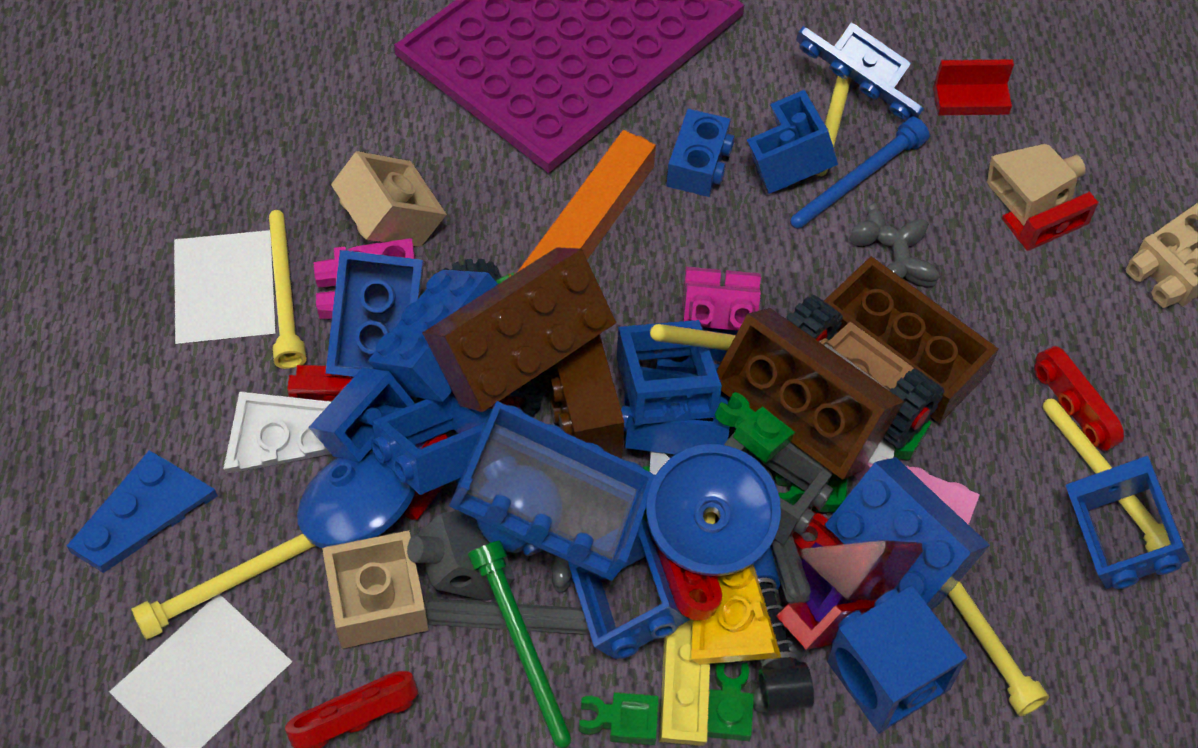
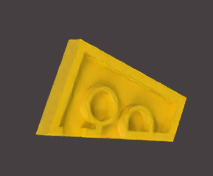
M754 564L734 574L717 576L723 594L722 601L711 618L703 621L693 620L691 660L697 664L782 658Z

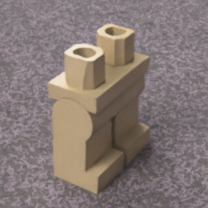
M1198 203L1166 224L1156 233L1146 237L1139 251L1130 259L1126 268V272L1135 281L1141 282L1151 276L1158 283L1154 286L1151 294L1153 299L1162 308L1177 302L1184 307L1192 299L1198 297V228L1193 225L1195 220H1198Z

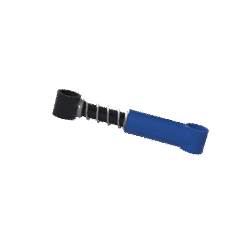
M770 547L754 563L782 657L761 659L762 668L759 669V687L762 703L767 714L809 708L814 705V688L809 667L806 662H800L796 655L790 651L789 648L793 643L786 638L785 630L787 628L783 627L784 624L776 617L783 607L777 605L775 598L781 584Z

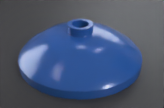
M705 444L677 453L659 469L648 492L646 515L649 530L655 543L672 562L696 574L723 576L734 574L750 567L767 552L778 532L781 518V503L772 477L756 459L737 448L720 444ZM706 512H714L718 515L719 521L715 524H709L704 520L703 515Z
M372 448L360 462L336 458L322 468L306 487L298 506V525L308 541L320 548L374 538L386 531L401 517L411 503L415 490L406 482H401L396 473L385 463H380L376 459Z

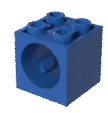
M913 585L899 593L896 589L888 591L874 603V608L864 614L860 611H855L846 616L838 624L839 629L836 638L832 641L833 646L827 660L829 666L878 734L948 692L968 658Z

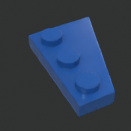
M149 450L68 543L67 548L70 553L104 573L148 544L149 538L167 526L171 525L173 527L185 519V514L201 503L206 505L218 496L217 492L211 486Z

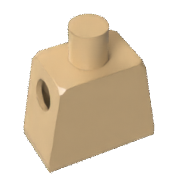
M1042 144L992 156L987 183L1024 226L1028 218L1073 199L1077 178L1085 174V164L1078 155L1062 159L1050 145Z

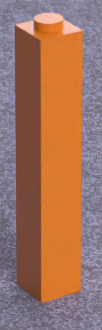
M623 130L518 272L557 247L582 249L588 260L654 168L656 145L642 136H636Z

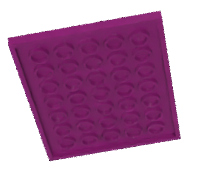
M454 0L394 45L396 56L549 173L743 15L744 4L738 0Z

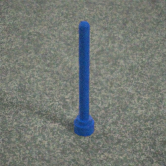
M910 117L898 127V132L895 135L896 138L791 217V225L794 228H802L904 149L915 150L926 143L930 138V134L924 122L917 117Z

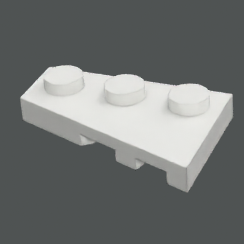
M239 392L224 471L228 474L331 454L308 428L331 402Z

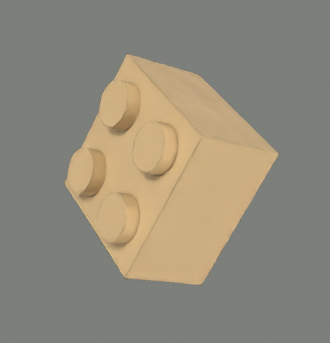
M356 151L331 184L340 198V204L349 212L356 223L360 235L372 242H389L412 238L413 245L420 247L447 215L411 161Z
M410 531L322 548L335 627L341 649L429 631L416 562L410 561L407 554L408 542L411 539Z

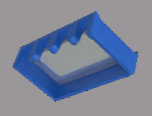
M496 401L484 422L449 507L612 581L627 563L647 505L648 492L655 474L644 470L635 462L625 461L605 452L596 444L586 443L565 433L558 426L545 424L530 417L517 407Z

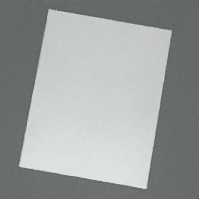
M270 230L174 239L175 344L275 334Z
M219 594L211 599L109 692L164 747L202 748L293 661Z

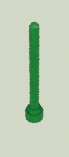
M500 540L494 541L469 552V559L474 570L479 569L481 576H486L554 744L558 748H567L571 743V735L503 571V568L506 567L504 559L507 557Z

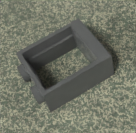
M732 435L724 445L737 448L749 454L805 490V493L795 506L780 498L781 518L775 540L785 545L794 532L802 535L815 515L811 509L815 507L821 510L834 490L828 485L834 473L792 442L765 463L734 439Z

